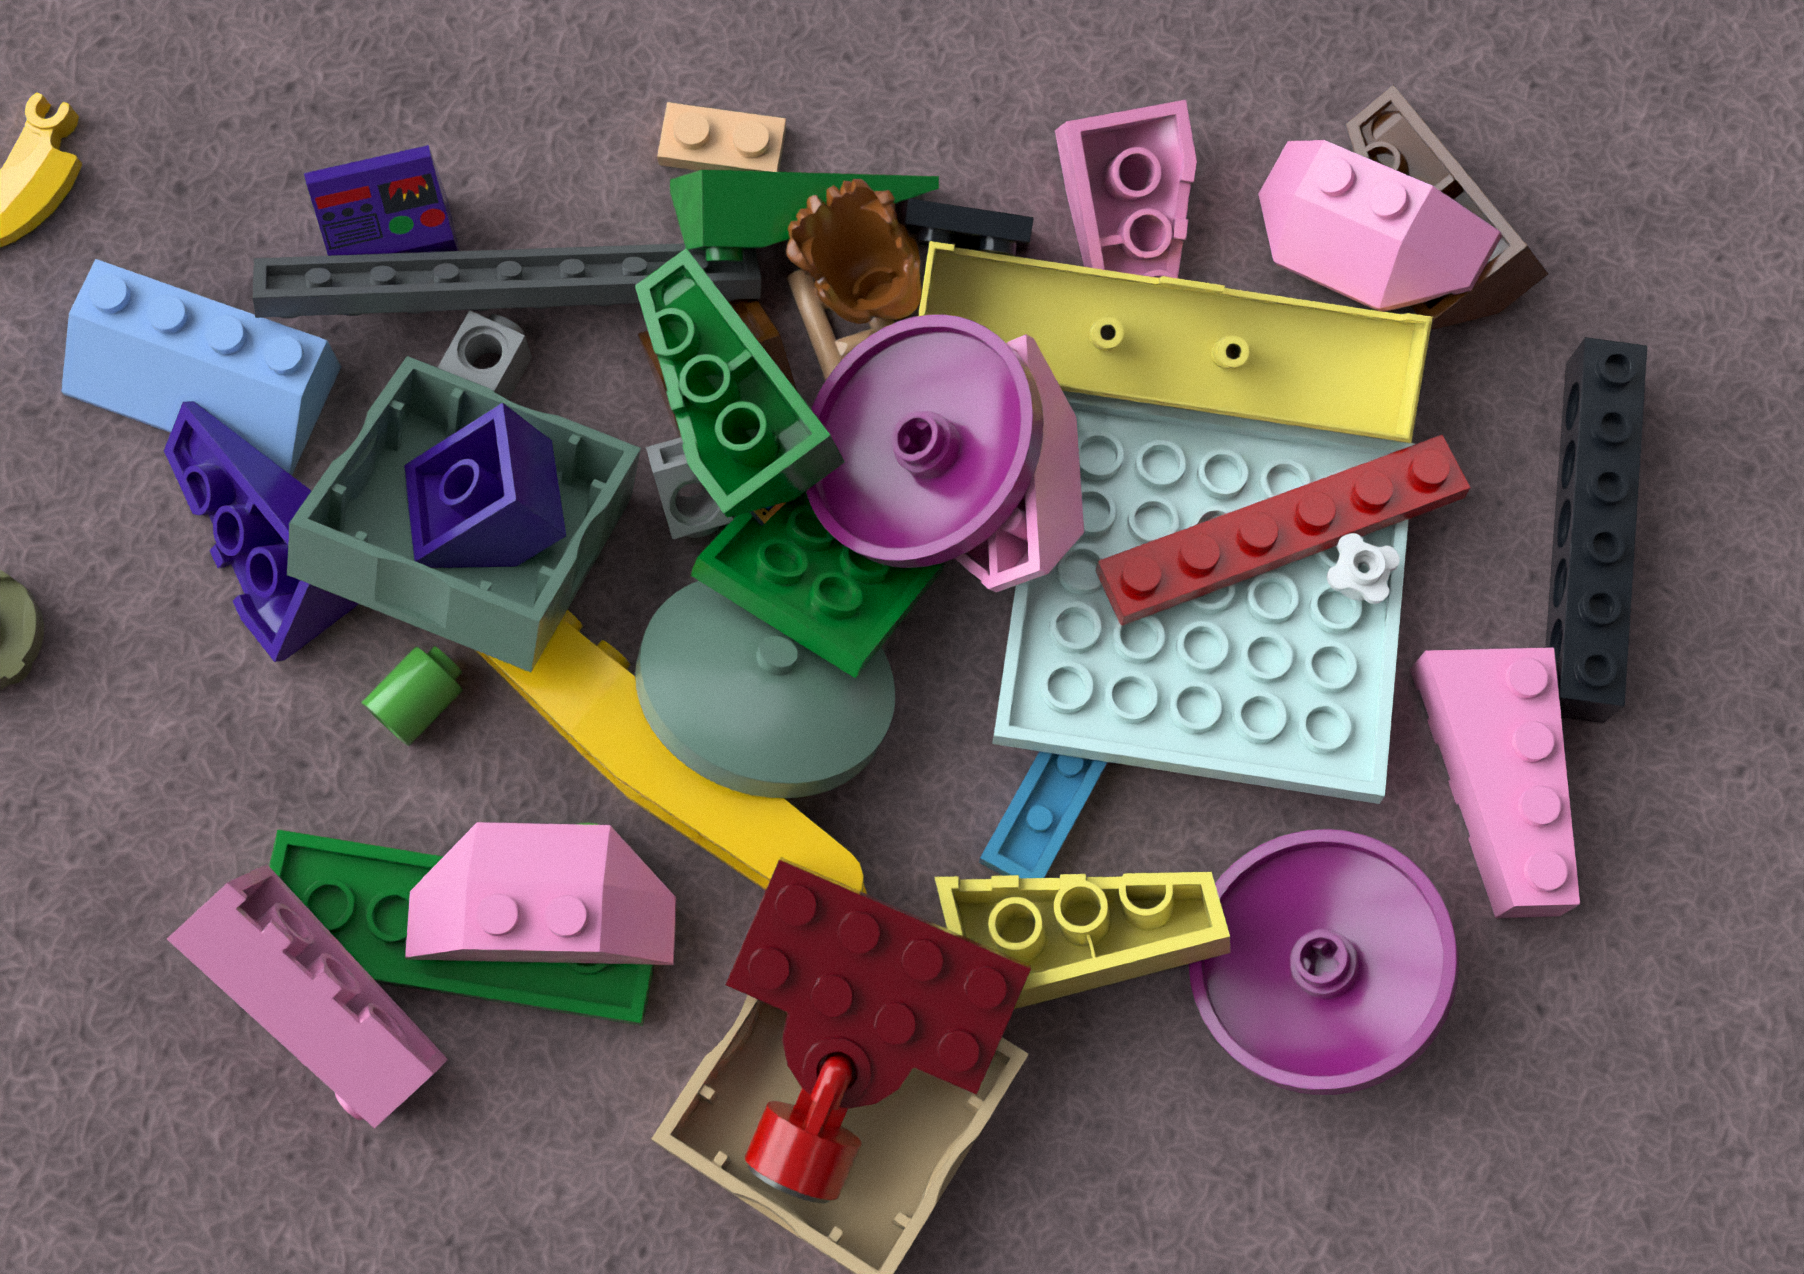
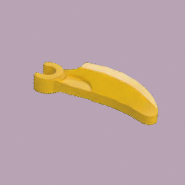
M37 92L29 98L26 104L25 115L27 120L25 127L6 162L0 169V248L17 241L33 231L48 218L69 193L82 167V162L76 155L60 151L61 139L70 135L78 124V114L70 104L62 102L53 117L44 119L51 104L42 94Z

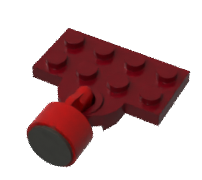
M781 857L725 985L788 1012L782 1037L787 1066L802 1089L795 1105L780 1101H770L767 1103L744 1157L748 1163L749 1170L765 1183L794 1197L822 1204L828 1203L830 1200H837L862 1145L861 1140L855 1134L841 1126L848 1109L877 1104L897 1091L913 1068L977 1095L1031 971V965Z

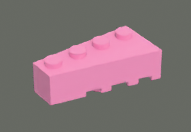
M267 864L227 882L167 938L172 945L287 1048L303 1065L309 1068L332 1089L338 1102L352 1117L361 1121L366 1120L374 1129L448 1060Z

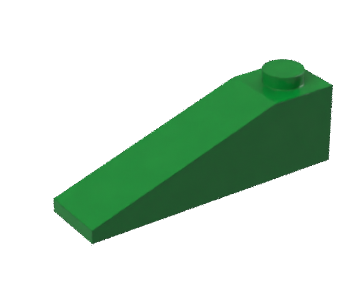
M699 170L671 179L670 193L684 244L688 250H706L707 262H742L743 251L763 248L790 239L788 226L791 221H797L796 215L800 209L807 208V199L817 195L827 204L826 190L833 185L840 190L844 181L852 182L853 179H862L873 191L890 190L895 198L893 203H897L939 189V176Z
M687 248L635 285L651 343L658 357L668 390L666 393L670 407L675 414L687 464L727 518L792 501L845 463L829 432Z

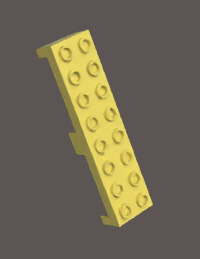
M932 241L929 242L918 315L944 314L969 319L985 326L1006 343L1027 334L1034 338L1062 391L1405 443L1412 442L1433 318L1431 316L1411 313L1395 314L1224 288L1225 285L1165 276L1156 278L956 248L952 244Z

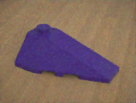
M194 401L183 402L164 448V453L192 514H208L212 521L216 544L209 551L217 568H224L231 564L245 594L238 595L233 600L240 619L274 662L284 661L355 608L359 603L287 575L289 522L309 496L311 490Z

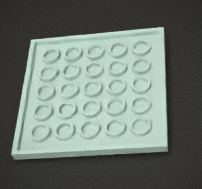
M1063 391L1077 418L1084 533L1049 574L1015 586L992 744L1380 804L1385 797L1409 519L1361 537L1365 543L1376 547L1385 545L1393 547L1400 558L1398 567L1390 572L1387 580L1389 594L1384 601L1377 604L1368 603L1366 600L1350 599L1341 592L1331 588L1328 584L1327 573L1331 567L1337 564L1340 556L1337 546L1123 626L1120 625L1095 570L1098 561L1407 448L1415 445V443ZM1359 564L1357 566L1360 572H1369L1367 565Z

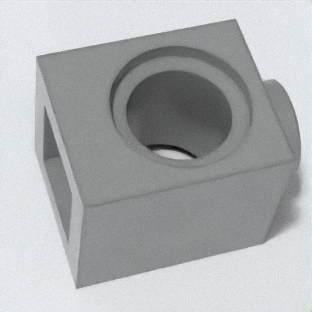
M469 310L437 368L490 388L495 393L509 400L532 359L526 337L523 335L524 332L516 323L497 314H491L488 319ZM496 353L501 355L499 362L491 368L478 369L473 367L475 360L483 354Z
M681 437L646 447L672 539L683 536L691 538L704 537L715 532L721 525L728 524L733 520L732 517L727 518L705 488L700 493L690 497L677 494L682 487L688 484H701L687 464Z

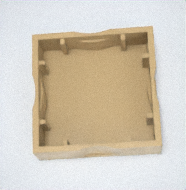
M747 995L734 1025L723 1040L704 1057L651 1139L657 1145L853 1274H894L1029 1054L1002 1037L977 1095L913 1068L901 1087L877 1104L848 1109L841 1126L855 1134L861 1140L862 1145L837 1200H830L828 1203H814L789 1195L765 1183L749 1170L748 1163L744 1158L767 1103L770 1101H780L795 1105L802 1089L787 1066L782 1037L788 1012Z

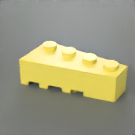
M1212 872L1124 873L1122 877H1087L1086 874L1060 875V878H1020L1019 875L991 876V879H959V876L935 877L948 930L1031 965V971L1014 1009L1230 953V934Z

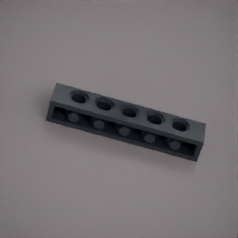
M1585 337L1566 362L1545 648H1554L1561 718L1604 723L1625 706L1648 345Z

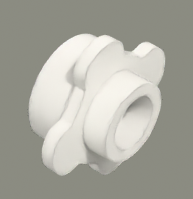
M1350 533L1344 535L1337 544V549L1340 553L1337 564L1331 567L1327 573L1328 584L1334 590L1353 600H1366L1371 604L1384 601L1389 594V587L1387 585L1389 574L1398 567L1400 562L1397 551L1388 545L1376 547L1365 543L1358 534ZM1365 564L1368 566L1369 572L1362 573L1358 570L1357 566Z

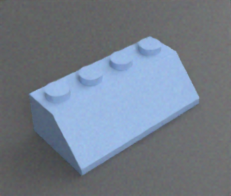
M95 259L69 312L61 392L66 396L170 433L182 403L194 401L292 475L340 371L341 365L330 344L325 339L266 318H255L254 314Z

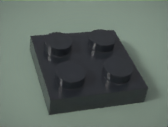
M909 198L905 225L909 234L917 235L916 241H919L918 246L929 248L930 241L955 245L956 241L979 244V251L1015 256L1016 250L1026 252L1029 250L1034 217Z

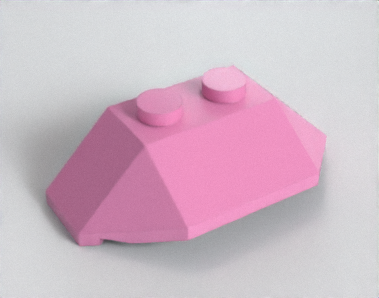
M1325 140L1288 141L1258 193L1272 258L1277 266L1382 312L1427 302L1449 293L1455 295L1471 291L1502 237L1499 230L1434 186Z
M1027 334L1011 340L1007 344L1019 354L1028 366L1040 394L1044 425L1041 453L1036 471L1022 500L999 529L972 550L955 558L969 572L980 579L985 587L994 592H999L1049 574L1084 533L1077 418L1034 338Z
M477 822L410 891L405 958L408 960L674 965L677 899L610 825Z

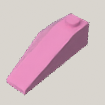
M1186 100L1066 121L1055 130L1064 184L1084 267L1156 278L1161 276L1178 278L1183 240H1186L1189 220L1186 217L1191 183L1194 182L1197 163Z

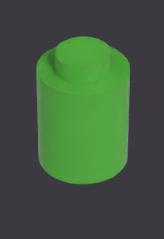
M415 646L361 703L380 723L409 747L463 691L455 681L462 671L436 646H433L427 654Z

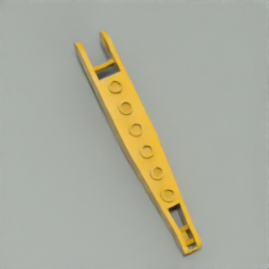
M569 610L563 616L532 672L476 651L564 739L628 799L765 891L779 859L783 857L867 894L860 863L853 854L786 799L760 797L731 790L699 775L677 759L662 744L644 716L638 699L635 676L627 670L631 664L618 650L606 641L601 640L596 646L579 631L583 625Z

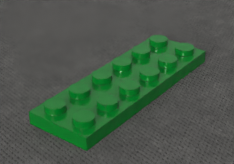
M277 829L269 867L377 983L643 1026L654 971L653 964L408 960L405 958L410 891L444 856Z

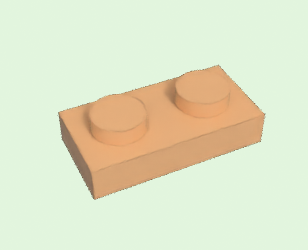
M667 102L657 155L658 164L697 171L779 172L786 133V118Z

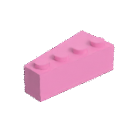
M1554 648L1425 651L1410 668V672L1416 689L1420 690L1429 716L1427 721L1435 744L1439 745L1450 777L1448 782L1456 805L1459 804L1470 835L1468 839L1495 918L1555 917L1567 913L1580 905Z

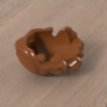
M853 179L852 182L844 181L840 190L834 185L826 190L827 204L817 195L809 197L807 199V208L800 209L796 215L797 221H791L788 226L790 240L787 245L786 254L792 263L804 271L805 275L815 279L814 286L817 289L819 299L838 316L854 324H867L874 317L900 320L910 316L921 302L920 255L915 240L909 237L904 225L898 223L895 204L893 203L895 198L890 190L873 191L864 180Z

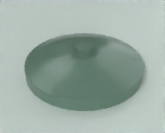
M700 581L677 591L656 611L645 631L636 661L635 679L639 703L646 720L662 744L677 759L699 775L718 785L749 795L767 798H799L826 792L846 783L859 774L876 755L889 729L894 713V679L889 661L882 647L855 679Z

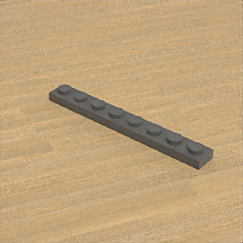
M684 243L254 258L253 305L255 318H296L299 316L343 314L358 316L368 313L395 312L418 314L427 311L447 310L485 311L489 309L525 307L545 309L553 306H611L614 304L640 303L635 285L686 247ZM756 249L743 251L742 262H707L706 250H688L728 302L737 299L760 298L761 275Z

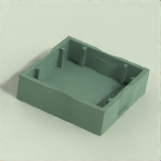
M407 356L367 412L365 423L356 440L330 464L289 522L287 575L532 672L631 499L641 448L564 417L523 407L500 396L490 388ZM501 403H504L552 440L566 529L565 538L516 567L430 568L414 561L405 464Z

